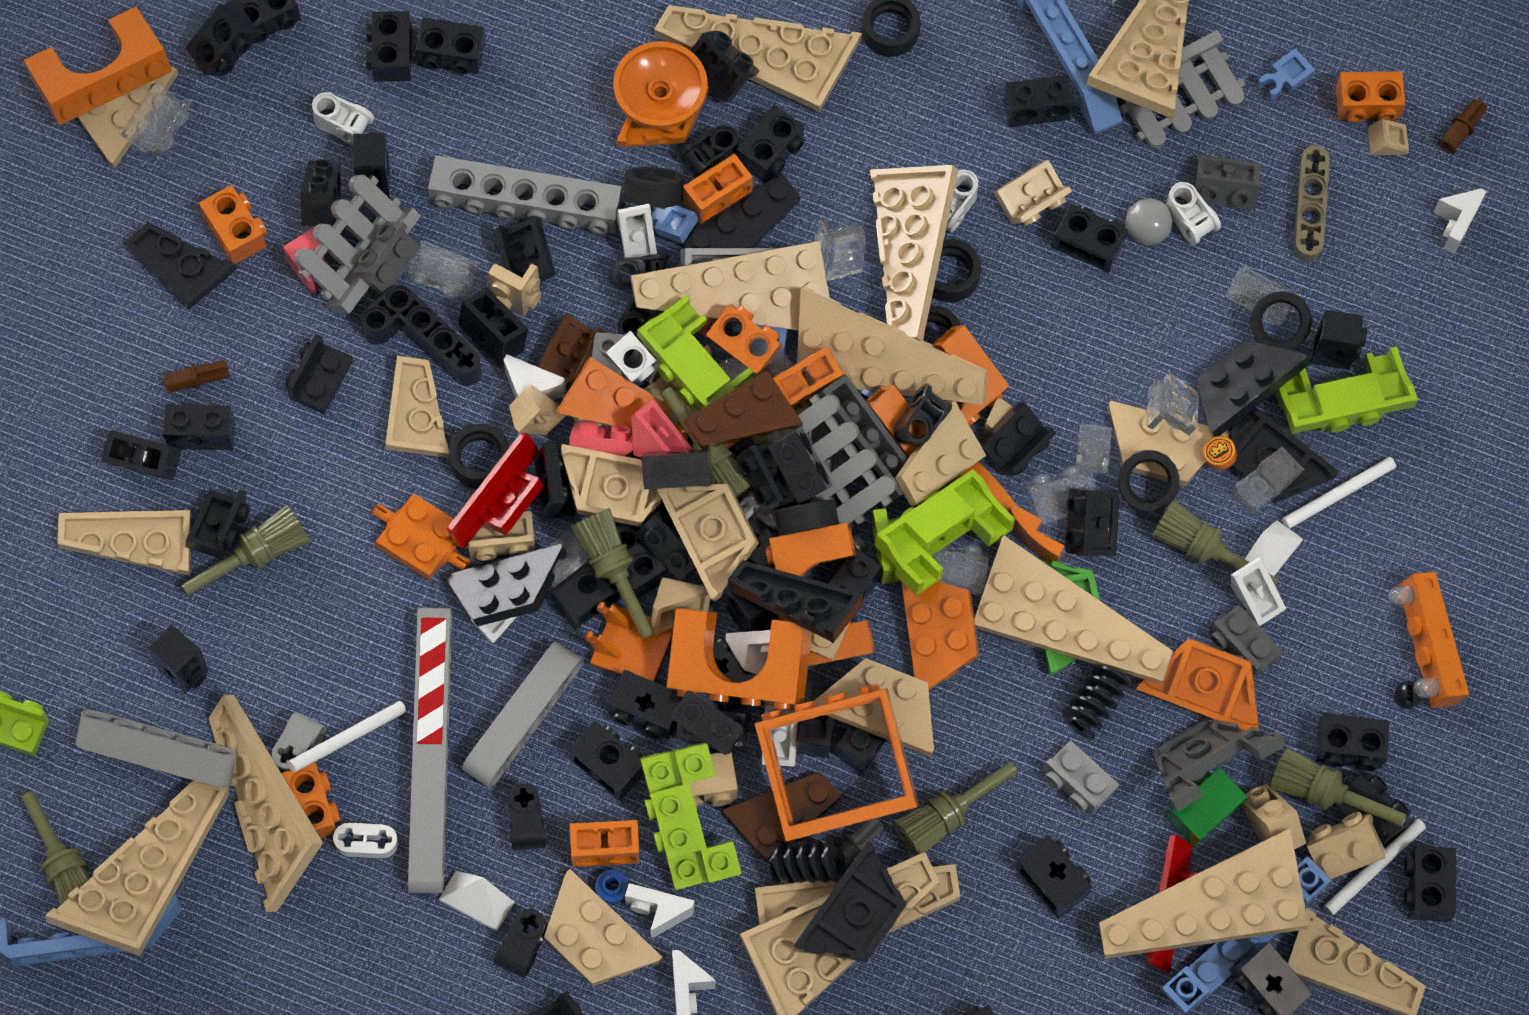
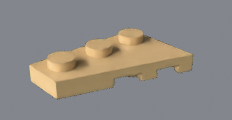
M397 356L385 449L449 458L448 443H446L443 420L442 416H440L429 360Z

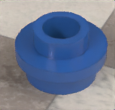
M614 869L606 870L598 876L595 890L604 902L618 903L625 898L629 882L622 872ZM609 881H616L619 886L616 890L611 891L606 888V884Z

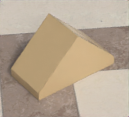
M532 384L509 405L514 427L519 433L546 436L566 416L557 413L556 410L559 405Z
M662 577L652 611L650 626L654 632L653 635L674 628L676 608L708 611L710 596L705 586Z

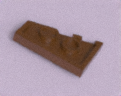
M768 370L687 417L684 421V424L701 449L738 442L743 438L752 436H765L788 428L790 430L801 428L803 425Z
M820 772L785 785L795 824L821 817L837 804L842 797ZM773 791L722 810V815L765 863L771 859L777 841L782 840L786 846L788 845L789 841H786Z

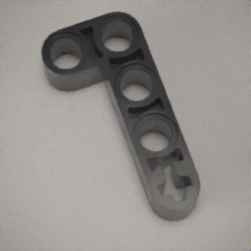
M392 286L362 313L361 322L364 337L368 342L376 345L383 344L401 329L459 384L464 386L474 385L481 378V363L477 351L406 286ZM398 301H405L407 303L401 308L393 306ZM422 321L429 323L427 327L422 329L415 327L417 323ZM374 322L384 323L382 327L377 329L369 327ZM442 342L452 344L447 349L437 348L438 344Z

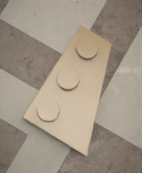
M955 400L950 401L953 405L950 413L939 424L931 438L913 451L895 477L911 506L919 504L929 494L939 490L986 456Z

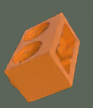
M1402 71L1340 72L1335 86L1338 120L1361 122L1367 119L1380 120L1383 118L1394 121L1401 118L1406 105ZM1350 96L1358 97L1361 101H1354ZM1380 96H1387L1392 101H1386L1382 99Z
M733 154L684 185L683 204L688 210L696 212L699 218L697 222L702 224L753 191V176L738 157Z
M230 185L199 202L202 217L232 263L237 264L266 248L264 235L267 234V230L259 217L254 219L250 214L249 210L252 208L243 192L237 194L234 187ZM224 209H234L230 214H221ZM240 233H250L247 238H236Z
M729 304L706 336L744 366L750 367L756 375H760L781 349L782 345L777 341L780 335L766 324L761 329L753 323L752 319L755 316L740 304L736 309ZM731 320H738L742 323V331L735 337H730L725 333V326ZM757 339L765 340L768 344L767 352L762 356H754L750 351L751 344Z
M826 346L773 379L792 408L820 393L844 376L845 373L831 349Z
M315 762L295 773L291 770L281 773L307 817L315 812L324 815L321 822L312 824L320 839L334 835L336 830L335 822H339L341 819L336 803H328L325 792L331 790L326 771L319 773ZM311 782L314 784V788L309 793H300L297 791L300 784Z
M637 820L570 824L572 867L640 864Z

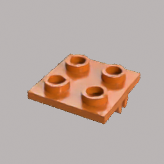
M599 602L597 611L603 614L607 623L602 635H599V637L594 636L592 631H588L585 640L591 643L595 650L590 665L618 675H622L625 669L654 681L673 635V628L642 639L628 609L615 604L608 608L604 602ZM646 616L649 624L651 625L652 617Z

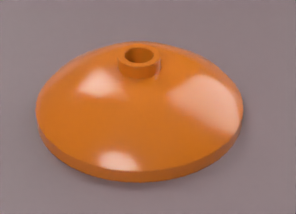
M650 42L634 48L619 62L613 79L614 96L623 113L636 123L651 128H670L685 123L700 110L707 95V75L701 61L687 48L671 42ZM659 92H663L666 94L664 97L661 98L656 96V94Z

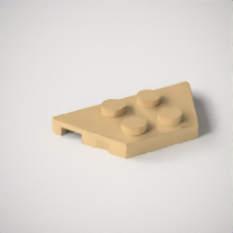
M171 67L172 72L77 117L97 148L104 154L109 165L114 169L178 76L177 68Z
M1110 401L1108 413L1111 415L1114 437L1120 451L1121 465L1134 453L1143 450L1159 451L1167 455L1176 465L1180 476L1179 485L1186 486L1194 478L1196 472L1206 465L1203 449L1206 442L1213 438L1209 426ZM1225 431L1220 436L1229 438L1230 431ZM1155 462L1140 463L1132 471V473L1168 482L1166 471Z
M562 444L561 453L577 514L590 517L610 508L614 522L642 527L663 503L657 489L644 490L642 460Z
M711 484L710 486L657 489L710 598L714 601L718 600L728 587V578L743 560L746 561L759 544L731 486L728 484Z
M865 658L813 701L815 707L828 704L826 697L846 692L847 698L860 695L859 688L878 683L880 690L888 688L903 746L932 757L934 743L928 682ZM879 701L827 714L829 717L890 740Z
M571 869L566 872L544 940L592 987L608 982L610 978L631 974L639 968L651 964L653 966L657 965L663 960V957Z

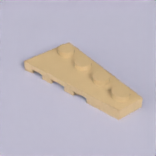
M190 510L59 513L58 546L61 549L190 576L191 549L186 548V538L191 530L192 514Z
M1305 909L1308 929L1298 930L1287 962L1300 979L1398 1015H1417L1426 987L1424 984L1389 961L1385 962L1371 953L1372 950L1361 943L1359 945L1342 934V930L1332 924H1327L1310 909Z

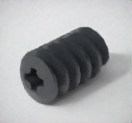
M1104 665L1094 666L1092 675L1087 676L1084 681L1085 685L1078 688V696H1073L1070 700V706H1066L1062 711L1066 722L1078 734L1087 739L1095 738L1094 733L1090 730L1091 727L1097 730L1102 729L1103 725L1097 719L1098 717L1105 720L1109 719L1110 714L1105 707L1110 709L1117 708V704L1112 697L1124 698L1125 694L1119 687L1130 689L1132 686L1131 682L1124 675Z
M832 839L826 841L825 847L821 840H815L812 849L808 840L801 841L800 846H798L795 840H791L788 842L787 849L782 840L777 841L770 860V876L772 882L776 884L781 881L783 883H791L793 881L797 883L805 881L815 883L818 880L823 883L831 880L839 882L846 869L844 854L842 850L836 848V844Z

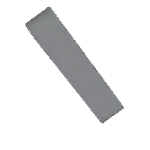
M557 641L553 642L468 755L462 770L488 788H492L582 667L584 659Z
M93 710L82 711L75 743L77 747L90 752L218 787L230 786L237 756L236 750L223 745Z

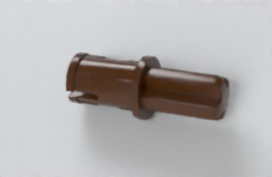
M1481 99L1471 100L1460 116L1453 118L1452 126L1438 141L1439 146L1445 152L1454 154L1464 139L1474 133V127L1486 113L1487 105Z
M221 360L197 367L191 364L190 368L164 373L163 377L169 394L186 388L197 387L199 389L201 384L228 378L229 370L227 363Z

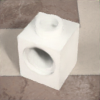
M631 331L606 351L608 356L631 382L636 378L642 382L655 370L652 366L656 361L655 358ZM636 349L641 353L642 363L637 368H629L625 365L623 358L628 350Z

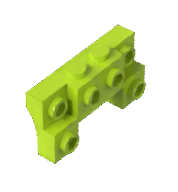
M685 295L669 309L639 328L637 336L657 358V370L663 379L667 382L672 381L679 389L678 394L682 401L689 407L693 405L699 411L753 379V371L749 367L730 382L729 376L693 336L706 325L707 318L704 314L699 316L690 305L691 299L688 295Z
M1393 347L1388 354L1376 357L1373 356L1372 352L1367 353L1363 360L1367 374L1314 385L1312 390L1306 369H1303L1278 389L1275 394L1280 410L1285 412L1291 434L1318 428L1320 432L1331 430L1332 433H1337L1355 424L1361 423L1363 426L1375 424L1382 419L1385 413L1415 407L1418 398L1414 386L1406 374L1398 348Z
M972 469L941 491H934L929 494L924 502L916 508L910 507L904 511L898 520L876 534L874 546L896 566L895 575L918 596L941 580L943 567L931 556L969 530H972L983 542L990 546L1002 538L1003 535L1005 536L1012 531L1015 518L996 500L984 479Z
M702 742L640 758L651 798L645 800L649 819H656L659 832L653 833L658 853L665 851L675 890L704 882L711 883L742 874L733 840L730 839L706 846L690 783L716 776L707 743Z

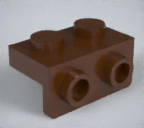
M567 313L562 315L536 367L565 378L566 389L571 387L588 358L592 357L595 334L604 333V330L600 327L592 330Z

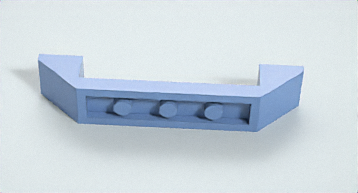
M1016 0L1021 11L1030 9L1082 98L1080 112L1093 134L1097 135L1121 124L1123 120L1116 96L1087 85L1088 75L1099 60L1064 0Z
M1308 856L1297 865L1305 908L1332 881ZM1277 934L1216 942L1189 967L1185 966L1161 990L1186 1014L1206 1000L1233 975L1229 969L1257 942H1270Z
M177 895L172 897L144 949L151 948L182 911ZM0 917V956L14 967L125 952L122 949L83 935L72 936L70 933L54 934L51 936V939L38 941L37 938H22L17 940V944H13L11 926L6 919H1Z

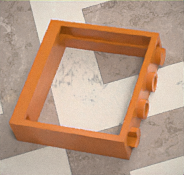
M877 683L859 688L860 695L847 698L846 692L826 697L828 704L815 707L814 702L810 701L795 705V712L782 716L781 709L761 714L763 721L755 723L786 841L919 806L888 688L880 690ZM879 701L904 795L795 824L770 729Z

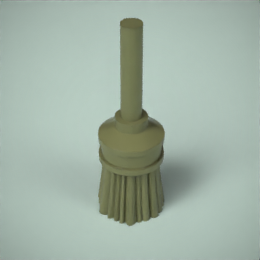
M672 387L665 389L661 396L693 441L692 448L701 449L684 424L685 419L691 415ZM726 444L711 447L713 480L711 484L730 485L739 501L749 491H752L746 477L740 472L739 464L733 458L734 454L732 451H729Z
M1175 500L1167 508L1152 535V538L1186 552L1185 556L1188 558L1192 557L1200 565L1210 559L1215 562L1219 559L1239 570L1250 563L1226 549L1227 544L1221 541L1222 530L1220 528L1216 529L1208 521L1202 522ZM1269 574L1276 586L1279 579Z
M285 505L257 528L254 525L244 534L240 533L238 535L239 547L233 550L234 554L181 585L187 596L241 564L243 567L251 564L260 570L265 564L275 561L274 557L309 543L305 531L290 507Z
M610 508L571 526V529L591 558L589 564L593 566L596 578H608L611 584L615 583L641 638L644 639L654 634L627 579V576H629L627 568L634 559L629 555L626 543L622 545Z
M1289 748L1286 749L1280 758L1272 778L1271 789L1308 799L1307 803L1318 805L1323 810H1327L1334 803L1340 806L1346 803L1401 827L1407 816L1405 813L1349 791V786L1342 782V773L1340 771L1331 770L1326 765L1319 766Z
M1009 762L961 795L956 793L951 796L944 791L938 792L937 796L926 800L924 806L893 821V828L898 838L912 856L927 852L945 835L949 836L955 829L965 825L963 814L969 810L968 806L1017 774L1018 771L1014 764Z
M30 791L21 798L47 848L45 854L48 859L42 864L41 870L46 875L49 886L55 888L60 905H62L68 899V894L76 887L80 888L91 878L86 871L88 866L83 861L82 854L78 848L67 849L64 843H59L34 791Z

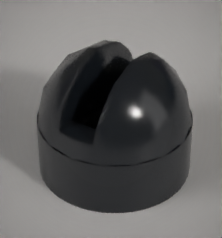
M1411 681L1400 683L1394 691V701L1403 709L1416 707L1421 699L1420 687ZM1407 687L1412 689L1411 701L1406 700Z

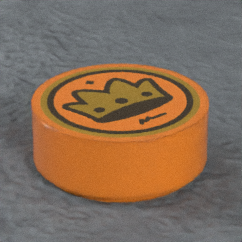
M1225 436L1211 438L1206 442L1203 449L1206 463L1216 470H1224L1231 467L1237 458V451L1233 441Z

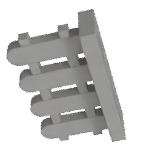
M1218 30L1183 47L1178 86L1181 85L1192 104L1184 108L1176 95L1173 119L1165 116V119L1158 122L1151 110L1116 97L1117 102L1122 101L1123 103L1119 108L1122 114L1129 113L1140 131L1135 135L1139 142L1145 140L1151 148H1159L1166 139L1163 129L1171 126L1177 134H1185L1192 126V120L1189 116L1197 112L1201 119L1209 121L1218 113L1216 101L1223 98L1225 103L1231 107H1236L1243 101L1244 92L1241 88L1246 84L1242 78L1239 80L1235 79L1225 62L1229 59L1226 51L1220 54L1218 48L1224 40ZM1200 59L1202 64L1194 67L1192 63ZM1206 71L1218 91L1210 94L1199 76Z
M354 175L349 181V188L355 194L351 202L346 199H337L331 205L332 215L337 221L333 226L329 224L316 225L313 229V237L319 243L314 251L309 248H301L297 250L294 256L295 263L301 268L298 274L303 279H307L309 276L323 289L320 295L325 300H329L326 306L334 313L350 314L370 287L354 271L359 265V258L362 253L369 249L377 239L376 234L378 230L388 222H403L407 225L405 232L408 234L421 217L414 208H399L398 205L401 201L396 197L389 199L376 186L379 180L375 176H369L368 178L365 175ZM362 203L377 216L373 223L358 210ZM345 227L359 240L355 247L340 235ZM326 252L341 264L337 272L322 260Z
M816 394L809 399L813 405L799 414L798 417L803 423L801 428H803L806 435L824 421L832 431L815 444L812 443L809 437L808 439L833 486L810 498L811 502L834 499L839 524L850 523L852 530L856 527L852 521L855 520L858 525L865 521L866 518L863 513L880 501L884 507L892 502L889 495L896 490L897 482L890 475H884L879 479L876 478L870 469L878 461L876 451L871 448H865L858 452L852 444V441L859 435L858 426L851 421L839 425L833 417V414L840 409L839 399L835 395H826L821 399ZM800 428L779 430L765 436L768 441L772 440L774 443ZM844 448L850 459L832 471L825 460ZM862 475L869 486L851 498L844 487ZM835 493L837 494V496L839 497V499H840L841 502L843 503L842 505L839 504V502L837 501V499L835 498V496H834L833 494H835Z

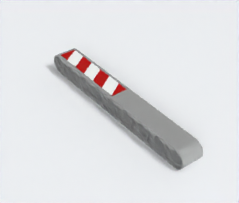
M418 608L408 866L409 893L443 894L452 608Z

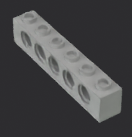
M435 155L428 186L430 203H434L441 208H451L453 206L465 208L467 211L476 214L482 212L495 213L499 217L506 219L514 217L529 219L535 216L541 219L542 224L545 222L554 223L566 229L584 228L596 234H606L607 232L615 234L617 211L621 208L622 186ZM467 184L470 186L465 190H459L456 188L458 185ZM492 189H497L501 191L497 195L487 194V192ZM523 194L532 196L528 200L518 199ZM555 199L563 202L557 206L549 204L550 201ZM583 205H591L594 207L589 211H584L580 209V207Z

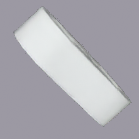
M344 823L338 826L333 835L337 851L348 857L388 858L395 853L398 847V838L394 829L383 824ZM352 832L355 839H363V841H353L351 847H345L344 841L340 839L346 838L347 833ZM381 834H386L387 839L391 843H386L385 848L380 849L378 843L368 842V840H379Z

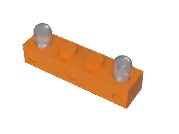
M1436 572L1412 574L1399 586L1393 587L1389 591L1388 599L1391 604L1404 607L1407 618V630L1412 636L1416 651V662L1420 666L1423 678L1418 679L1414 683L1413 691L1420 698H1429L1431 708L1455 706L1470 694Z

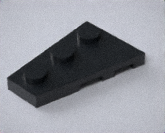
M149 222L124 242L125 247L189 310L237 270L234 263L226 259L223 261L201 247L198 249L183 242L180 237Z

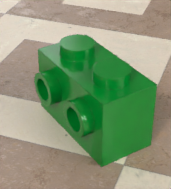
M1221 768L1213 774L1207 771L1203 778L1194 782L1199 786L1203 797L1179 812L1174 809L1172 802L1169 804L1173 810L1166 818L1193 847L1238 809L1248 798Z

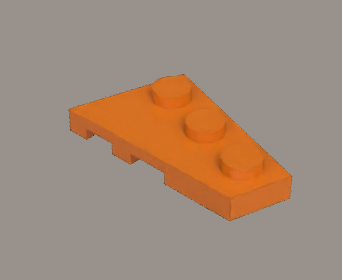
M589 357L556 412L613 426L623 425L632 430L631 416L651 399H654L667 417L672 410L664 401L592 357Z

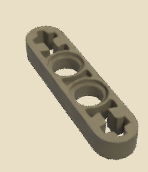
M1318 145L1307 147L1303 151L1299 163L1293 248L1295 255L1300 260L1306 262L1314 261L1320 256L1325 237L1330 157L1327 150ZM1312 156L1317 157L1319 162L1316 173H1311L1312 161L1310 159ZM1308 183H1315L1320 187L1321 193L1315 196L1309 195L1305 191L1304 186ZM1306 211L1315 212L1319 217V221L1315 224L1307 223L1302 218V214ZM1307 233H1313L1311 237L1312 251L1306 250V245H1304Z

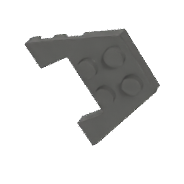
M1206 718L1152 752L1174 809L1179 812L1203 797L1199 786L1192 781L1200 780L1210 769L1218 764L1229 762L1233 755L1243 749L1258 759L1263 760L1286 746V743L1279 732L1273 731L1271 736L1264 735L1259 728L1252 727L1245 731L1240 730L1238 724Z

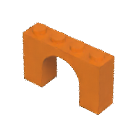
M137 7L108 20L116 41L121 47V52L113 63L102 70L86 74L69 71L64 67L52 47L23 60L35 87L59 126L172 72L164 48Z
M952 326L932 343L933 347L949 355L954 354L988 370L986 402L983 405L956 402L970 426L980 418L979 412L986 406L991 407L995 404L997 398H1003L1002 392L1009 387V384L966 326ZM894 385L882 386L866 402L906 457L909 458L913 451L919 448L921 444L901 445L896 441L893 434V427L909 404ZM911 423L909 432L915 438L917 430L915 425Z
M850 523L769 538L771 546H766L769 566L775 565L776 570L802 577L817 564L856 556ZM779 616V620L789 621V620H787V619H785V618ZM869 620L849 624L835 660L810 650L808 666L876 653Z
M676 608L667 688L677 689V696L683 697L690 690L695 694L697 692L709 693L708 700L728 702L729 696L741 697L740 704L760 706L761 700L773 701L772 708L793 710V704L804 703L811 631L791 621L772 620L768 656L764 667L755 677L740 683L726 677L719 670L714 659L713 644L717 613Z

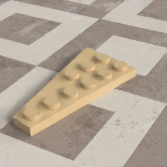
M223 695L209 716V721L216 744L237 751L230 786L235 787L239 800L234 805L249 852H254L259 867L255 871V876L258 884H264L267 899L263 901L266 912H276L323 842L234 695Z
M193 780L169 802L170 806L157 818H151L145 824V829L134 839L132 837L128 839L93 871L94 875L84 885L73 889L68 894V899L61 906L50 910L45 915L46 923L140 956L228 798L229 787H218Z
M1289 828L1099 922L1105 959L1308 929V920L1291 829Z

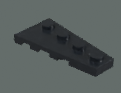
M780 173L692 229L684 243L679 244L683 249L756 248L762 241V238L771 229H774L800 201V196L785 176Z
M744 560L728 578V590L832 643L836 641L863 605V593Z

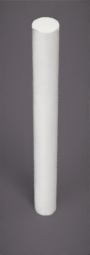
M1388 457L1283 517V524L1290 529L1395 469L1396 464L1394 460Z
M398 701L289 760L288 766L290 770L295 773L406 712L404 704Z
M1415 819L1412 824L1385 848L1386 858L1364 867L1323 906L1324 910L1330 916L1335 915L1426 829L1425 824L1420 819Z

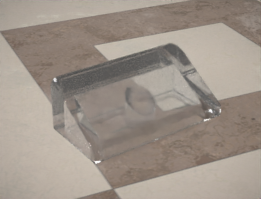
M1243 265L1232 280L1226 293V298L1252 311L1257 302L1269 293L1286 291L1295 293L1298 296L1299 294ZM1282 302L1275 303L1267 308L1263 318L1281 325L1292 306Z

